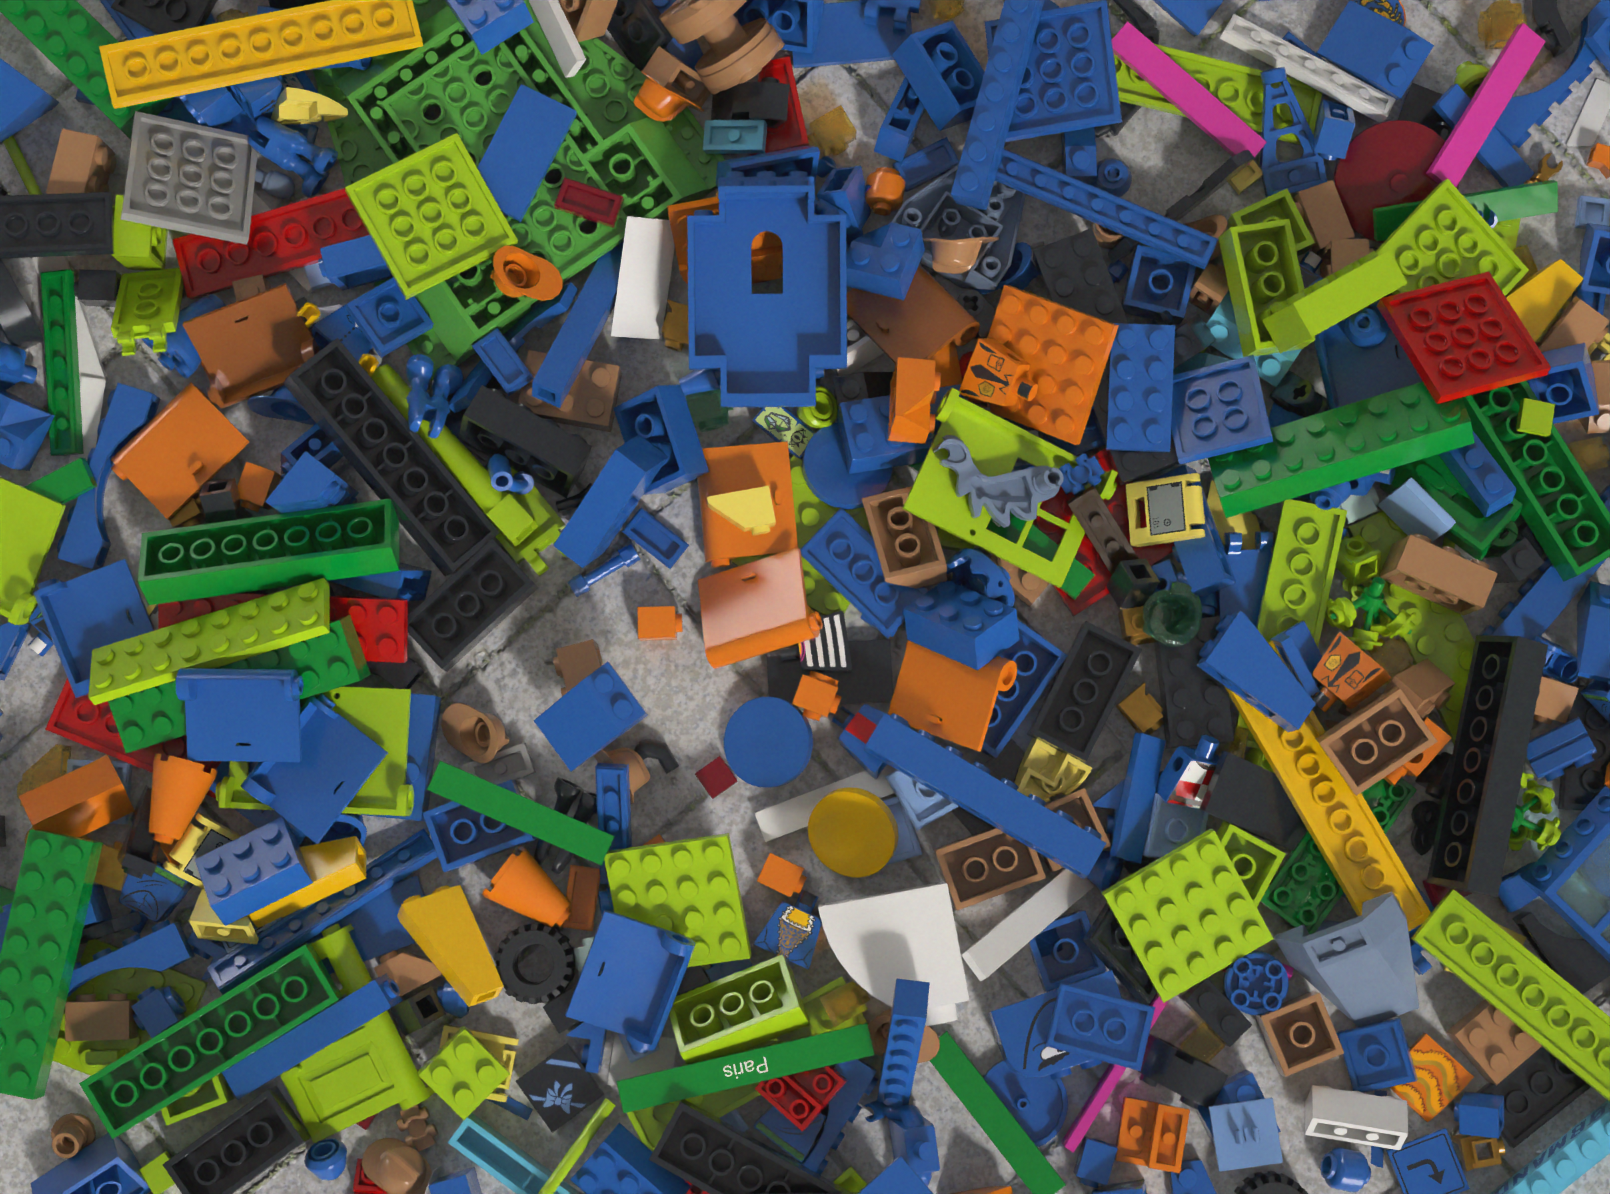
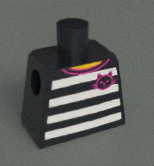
M838 611L821 617L823 627L817 638L780 649L781 661L800 658L801 669L804 672H852L844 611Z

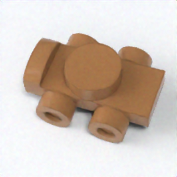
M417 1104L407 1110L400 1111L402 1118L396 1120V1123L401 1132L408 1129L410 1133L409 1136L404 1138L407 1147L413 1148L416 1146L418 1152L436 1143L434 1137L439 1135L434 1123L429 1125L426 1120L430 1118L426 1106L420 1108Z

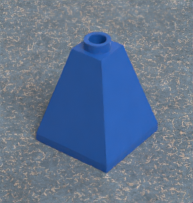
M0 58V143H2L55 108L59 101Z

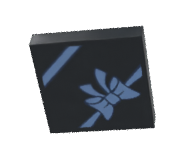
M568 1043L515 1081L552 1133L604 1095V1092L591 1074L585 1072L586 1067L581 1063V1060Z

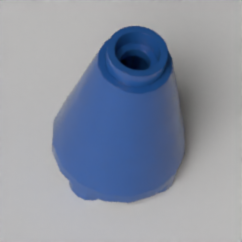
M211 294L208 298L203 297L180 310L176 332L166 334L167 351L158 352L160 354L158 361L167 370L172 371L175 368L181 376L188 379L197 370L202 360L184 329L183 322L222 308L226 304L216 295ZM141 338L148 347L153 349V340Z

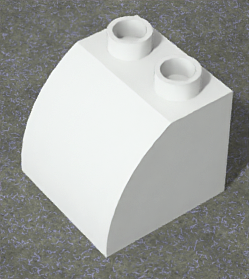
M937 882L818 905L822 926L833 952L848 974L873 997L892 1007L896 978L930 982L925 1026L958 1020L955 1003L970 1000L947 883Z

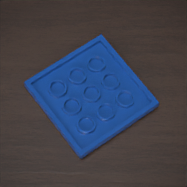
M1107 0L1042 11L1005 142L1121 123L1122 115ZM999 19L984 22L988 58Z

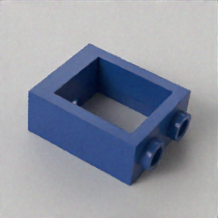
M370 235L320 248L322 258L318 259L322 276L327 277L331 283H334L342 291L393 277Z

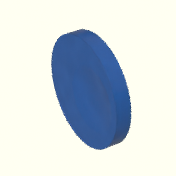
M833 423L817 431L808 442L802 459V472L809 489L821 501L836 508H862V498L883 493L892 474V467L849 474L838 423Z
M759 697L740 706L731 716L724 734L726 759L734 773L746 783L764 788L780 787L795 780L806 768L813 750L811 726L806 716L802 715L803 712L798 707L792 705L791 702L776 697Z
M1004 1060L994 1064L984 1074V1079L1037 1147L1046 1144L1057 1135L1065 1122L1068 1111V1096L1061 1078L1051 1080L1050 1075L1038 1078L1023 1077L1014 1073Z

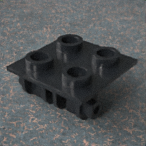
M1412 83L1397 120L1422 124L1436 132L1445 142L1453 131L1432 107L1443 94Z

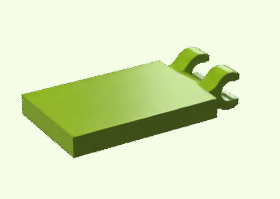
M180 268L122 274L111 324L113 338H117V342L122 343V356L135 355V339L140 338L153 340V353L167 351L166 334L176 332L184 290Z
M511 468V473L513 477L514 474L518 471ZM535 486L527 494H517L506 490L534 519L538 527L515 547L490 520L500 532L496 535V538L517 564L526 559L535 572L541 576L549 567L538 554L556 542L561 534L560 531L565 528L566 524Z

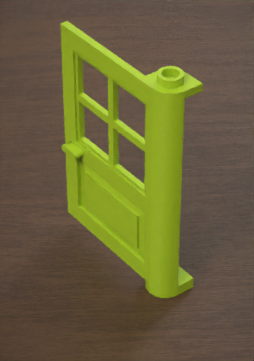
M951 388L944 395L937 408L935 419L940 421L941 424L902 509L1061 588L1085 534L1074 513L1068 523L1040 509L1042 502L1038 503V516L1065 529L1052 561H1049L1022 547L1034 520L1025 522L1015 544L986 529L991 516L984 506H982L981 515L977 518H972L968 494L962 497L956 496L957 475L955 471L939 464V461L948 458V451L941 448L933 453V450L944 441L942 437L946 435L956 436L969 449L972 461L980 473L988 477L1011 473L1017 459L1034 467L1049 466L1059 469L1067 463H1070L1072 468L1078 466L1075 461L1077 457L959 397L960 391ZM1114 470L1104 471V474L1100 475L1102 481L1095 485L1103 500H1109L1116 490L1117 483L1114 480L1118 472ZM1088 483L1084 488H1089L1090 484Z
M0 477V615L7 617V622L14 625H23L29 621L30 616L37 607L36 598L32 594L66 505Z
M339 687L323 692V695L336 704L333 710L388 752L342 813L410 816L414 807V789L411 784H406L411 690ZM309 697L300 699V704H304ZM230 761L229 776H225L222 782H219L216 786L215 795L216 800L219 801V808L273 810L270 806L251 796L240 786L249 775L250 762Z
M337 923L321 932L323 938L312 943V946L321 960L328 957L343 987L339 991L342 996L345 994L348 996L370 983L372 979L349 934V931L354 929L352 924L340 928ZM387 1010L280 1075L314 1144L399 1103L402 1111L423 1102L435 1093L429 1086L425 1087L422 1079L418 1076V1071Z

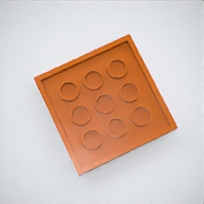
M1004 285L988 338L995 339L1030 364L1026 379L1038 384V390L1031 401L1018 397L1015 405L1001 406L990 403V412L1071 444L1079 445L1119 325L1016 287ZM970 397L968 398L969 402L974 401V403H985V401L977 400Z

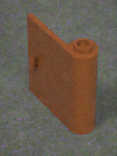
M920 263L904 300L855 288L847 293V315L895 365L898 357L928 360L951 341L957 346L965 345L976 336L980 329L979 322Z
M286 283L183 322L184 329L211 377L207 394L213 405L217 404L223 409L284 385L283 382L292 372L321 351L310 329L305 325L304 317L296 315L300 309Z

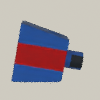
M864 704L855 715L842 706L832 718V722L844 730L838 738L840 745L874 779H877L888 764L864 751V748L884 712Z

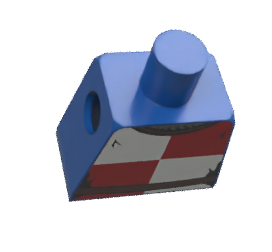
M1202 735L1196 749L1184 746L1176 748L1158 778L1156 792L1166 803L1196 809L1200 808L1219 760V756L1215 754L1220 743L1217 739L1208 735Z

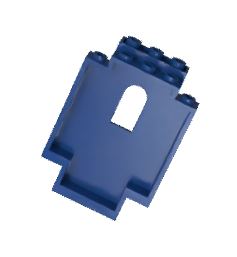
M772 171L757 172V177H744V172H726L725 177H719V215H713L712 210H695L694 216H687L689 370H721V407H815L816 369L847 368L846 215H839V210L823 209L820 210V215H814V177H807V172L805 171L788 172L789 177H776V172ZM761 232H773L782 242L783 294H752L751 246L755 236Z

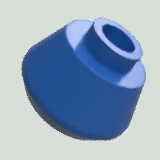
M1103 159L1097 163V177L1091 185L1121 197L1131 186V171L1119 159Z
M1370 305L1347 317L1345 323V332L1348 339L1354 345L1361 348H1370L1381 343L1386 337L1389 328L1379 309Z
M1348 481L1310 493L1311 501L1323 510H1329L1332 507L1338 508L1350 497L1351 485Z
M1102 851L1087 876L1088 880L1100 891H1104L1117 883L1122 872L1124 860L1110 856V851Z
M445 980L444 986H438L437 997L446 1013L463 1018L468 1015L470 1007L467 1006L450 983Z
M336 1139L318 1141L307 1151L304 1159L305 1166L321 1180H334L341 1175L346 1167L347 1148L343 1142Z

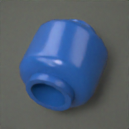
M1337 1147L1322 1158L1321 1175L1325 1179L1326 1184L1333 1189L1358 1192L1370 1180L1371 1168L1365 1155L1359 1151Z

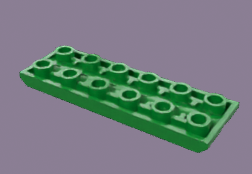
M1382 778L1361 792L1386 834L1417 789L1403 778L1396 787ZM1309 831L1305 833L1273 877L1260 902L1294 928L1305 925L1308 933L1313 934L1344 892Z

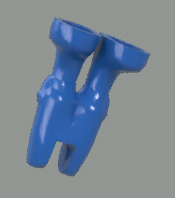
M259 116L255 122V128L259 132H251L247 139L248 144L279 167L299 175L303 179L301 188L303 195L308 198L315 197L329 177L330 173L328 171L336 163L338 151L331 147L322 148L312 144L299 131L292 130L265 116ZM298 154H302L303 156L308 158L313 163V165L301 159Z
M413 355L408 359L405 369L407 379L411 385V391L406 397L409 429L412 432H417L423 419L430 422L428 436L437 438L444 427L447 414L450 412L447 397L460 388L463 382V373L455 365L447 364L441 366L432 379V397H430L427 393V388L433 374L434 363L426 355Z

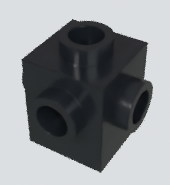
M1441 752L1440 755H1436L1417 776L1415 782L1426 788L1425 793L1436 799H1443L1452 754Z

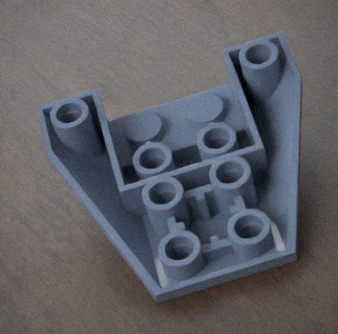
M958 164L907 199L891 222L921 229L925 251L920 263L934 272L936 271L932 267L931 243L924 241V238L947 240L978 237L999 238L998 241L981 245L976 263L970 270L960 274L936 272L960 288L995 290L1012 262L1026 194L994 181L987 210L957 204L951 195Z
M1392 891L1363 902L1362 915L1313 934H1309L1305 925H1301L1275 935V940L1288 963L1357 1026L1384 1021L1419 1008L1407 917Z

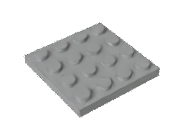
M135 111L121 220L247 245L250 234L258 154L248 144L247 139L249 136Z

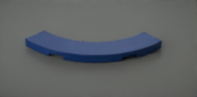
M571 282L563 286L559 295L552 300H544L536 305L503 335L515 352L525 343L523 336L532 328L538 327L541 329L551 320L568 310L578 290ZM482 360L478 362L450 400L449 409L454 413L469 407L482 385L486 387L492 379L493 374Z

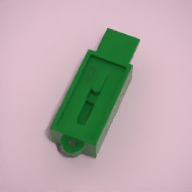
M1439 455L1395 467V476L1392 483L1389 485L1380 482V489L1389 495L1409 478H1413L1456 521L1442 535L1476 560L1481 561L1491 548L1502 550L1510 546L1517 539L1518 529L1514 522L1520 516L1523 504L1513 498V502L1485 518ZM1505 532H1508L1504 539H1500Z

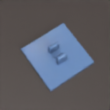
M1272 1097L1209 1106L1219 1172L1283 1163Z

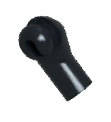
M647 738L641 740L634 748V751L643 760L645 758L658 759L666 774L679 767V764L664 742Z

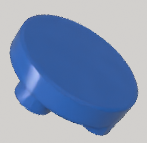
M1254 950L1227 966L1223 985L1226 996L1238 1010L1250 1015H1264L1281 1007L1288 992L1289 981L1287 972L1278 959L1267 952Z

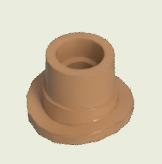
M70 1113L63 1115L56 1120L51 1129L53 1151L62 1158L75 1156L77 1152L95 1141L96 1130L94 1124L88 1117L82 1114Z

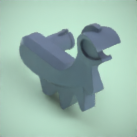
M953 435L942 437L944 441L933 450V453L941 448L948 451V458L939 461V464L955 471L957 475L956 496L962 497L968 494L971 517H979L982 506H984L991 518L1003 528L1010 525V511L1021 520L1032 521L1036 519L1038 503L1054 497L1059 492L1064 479L1061 470L1049 466H1037L988 477L980 473L974 465L969 449L964 442Z

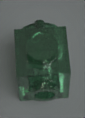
M721 389L693 393L686 396L695 428L699 427L700 432L716 430L729 424L728 411L734 409L733 407H721Z

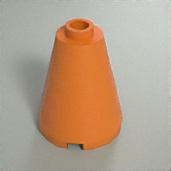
M155 754L149 833L155 834L154 841L172 845L173 839L180 840L213 784L218 771L212 768L209 774L204 772L205 765L174 756H169L167 761H162V754Z
M519 845L517 851L520 855L511 854L490 881L492 882L490 886L493 887L491 892L485 888L482 895L543 925L552 928L557 924L561 927L572 913L567 909L571 904L570 901L523 845Z

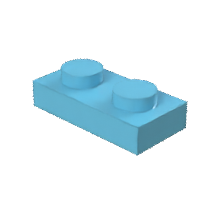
M705 120L703 151L706 154L765 153L767 123L765 120Z

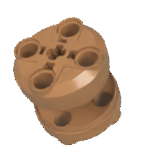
M676 0L660 15L659 19L678 44L688 43L702 35L704 36L711 48L698 60L695 69L712 95L752 79L785 45L773 25L769 24L766 18H759L743 26L740 25L734 13L747 0Z

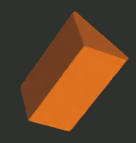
M108 755L18 796L34 830H44L78 838L135 811Z

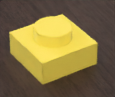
M1252 160L1248 166L1244 167L1228 183L1240 195L1262 177V170Z

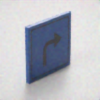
M1446 1128L1404 1143L1400 1150H1386L1403 1194H1458L1470 1189Z

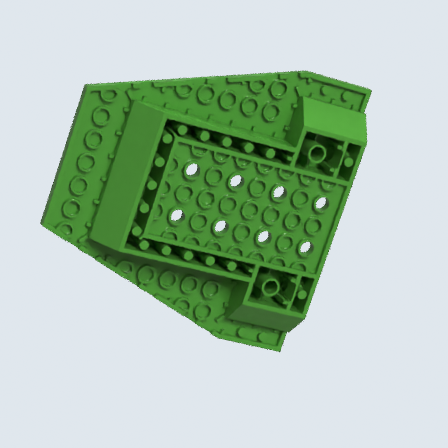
M412 0L423 47L373 56L366 70L352 67L313 70L319 94L338 102L348 109V116L327 122L334 148L338 151L337 158L346 187L458 133L468 153L476 158L475 165L478 167L521 84L576 110L577 115L547 173L551 170L560 171L562 173L560 182L548 184L544 177L522 221L519 222L509 216L506 218L518 240V244L515 247L533 255H543L548 262L558 269L562 277V283L624 241L627 216L669 220L667 206L700 200L717 188V164L720 161H726L721 154H706L703 151L704 129L688 107L672 120L665 122L655 121L638 109L634 104V99L646 77L634 64L598 38L578 42L586 60L575 76L565 78L529 0H524L534 22L481 55L444 0ZM481 72H489L492 75L491 82L485 86L476 83V77ZM431 106H437L441 109V115L436 120L425 118V112ZM564 177L623 196L624 200L614 228L597 223V228L593 233L584 234L580 231V225L587 219L555 209L554 204ZM493 257L414 296L434 324L432 329L409 341L406 345L413 355L422 354L431 358L434 363L431 381L441 366L447 364L458 366L474 355L476 352L472 345L494 329L498 328L502 335L532 310L530 305L537 301V299L525 295L513 298L503 294L491 278V273L494 269ZM389 279L374 282V286L377 287Z

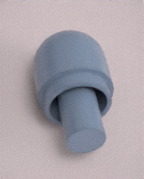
M256 169L255 181L263 184L262 189L266 193L279 199L289 198L294 193L295 184L289 176L278 171L270 170L266 173Z

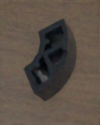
M765 77L761 79V82L739 83L729 89L720 91L712 95L711 120H765L768 128H778L787 121L789 84L780 83V80L777 78Z
M1149 1033L1141 1071H1138L1141 1073L1139 1079L1153 1087H1156L1159 1083L1181 1095L1179 1099L1181 1102L1194 1109H1197L1199 1104L1208 1109L1209 1106H1213L1228 1075L1210 1063Z

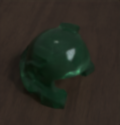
M1172 582L1170 591L1160 590L1152 594L1145 602L1142 612L1143 632L1168 647L1182 646L1193 640L1202 627L1200 624L1203 614L1200 598L1191 591L1192 587L1182 582Z

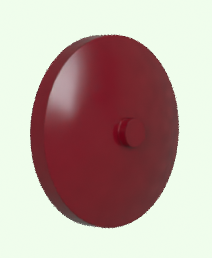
M1403 120L1381 122L1366 128L1350 141L1345 159H1338L1333 178L1351 228L1361 236L1383 244L1386 240L1377 241L1374 239L1373 209L1424 201L1439 185L1426 173L1445 144L1444 139L1432 129L1422 124Z

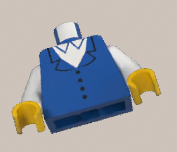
M307 302L296 314L298 317L303 316L307 319L305 325L308 328L313 323H316L311 333L320 350L338 338L362 368L368 372L370 377H372L376 368L381 365L382 358H380L346 310V305L338 304L317 307Z

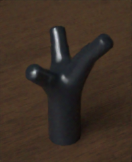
M589 483L583 491L572 497L556 501L558 512L561 513L578 508L593 484Z

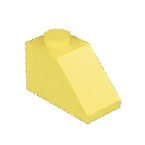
M769 486L707 497L708 508L744 532L751 531L752 535L765 534L770 532V527L776 524Z
M201 889L189 919L198 939L247 944L258 943L259 938L247 916L225 926L211 908L205 889Z

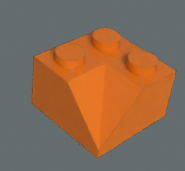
M897 358L890 383L888 441L925 444L928 434L934 433L935 414H930V404H935L936 391L940 389L941 373L935 372L936 360Z

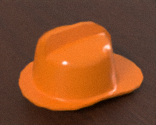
M641 71L646 79L634 99V104L649 118L655 121H669L687 106L704 112L701 107L662 87Z
M512 245L503 246L496 251L493 257L494 269L491 273V278L503 294L513 298L525 295L542 301L552 300L559 295L562 289V277L552 263Z

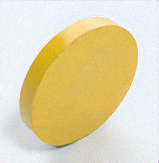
M848 787L828 793L814 807L808 822V837L814 853L825 866L843 876L859 878L877 873L889 862L897 848L898 827L893 813L879 797L863 789Z

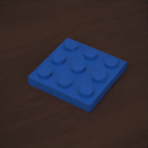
M1254 355L1173 375L1171 429L1179 464L1273 442Z

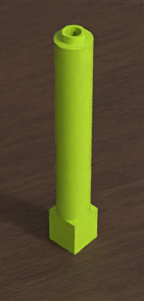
M389 364L378 366L371 377L372 380L408 422V403L406 397L411 391V387ZM422 419L416 433L470 498L516 547L538 527L537 523L507 491H497L492 487L489 471L445 424L439 436L431 438L428 436L430 422Z

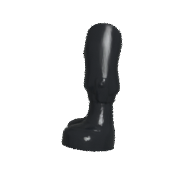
M557 777L554 784L557 799L553 810L568 815L582 788L566 779ZM590 791L583 792L573 816L574 819L587 824L591 817L597 814V795ZM541 839L538 840L534 853V859L540 866L553 845ZM561 848L555 858L551 871L560 874L574 854Z

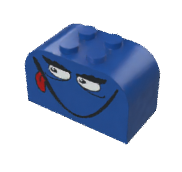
M1112 970L1070 984L1122 998ZM1058 989L1008 1005L987 1014L1003 1060L1014 1073L1020 1076L1038 1078L1050 1075L1051 1080H1056L1072 1074L1071 1067L1079 1064L1081 1070L1102 1064V1061L1045 1046Z

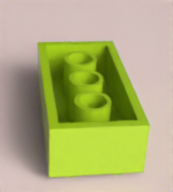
M1290 219L1230 227L1218 239L1243 357L1279 353L1262 320L1273 314L1270 310L1271 307L1304 290ZM1315 336L1286 351L1303 349L1315 341Z
M1374 250L1271 307L1270 310L1273 314L1262 321L1278 351L1282 353L1314 337L1408 283L1390 250L1379 256Z
M783 954L676 996L669 1013L679 1053L686 1064L738 1053L810 1024L794 973Z

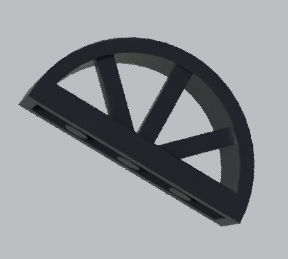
M0 259V328L10 345L26 350L43 342L44 339L3 261Z

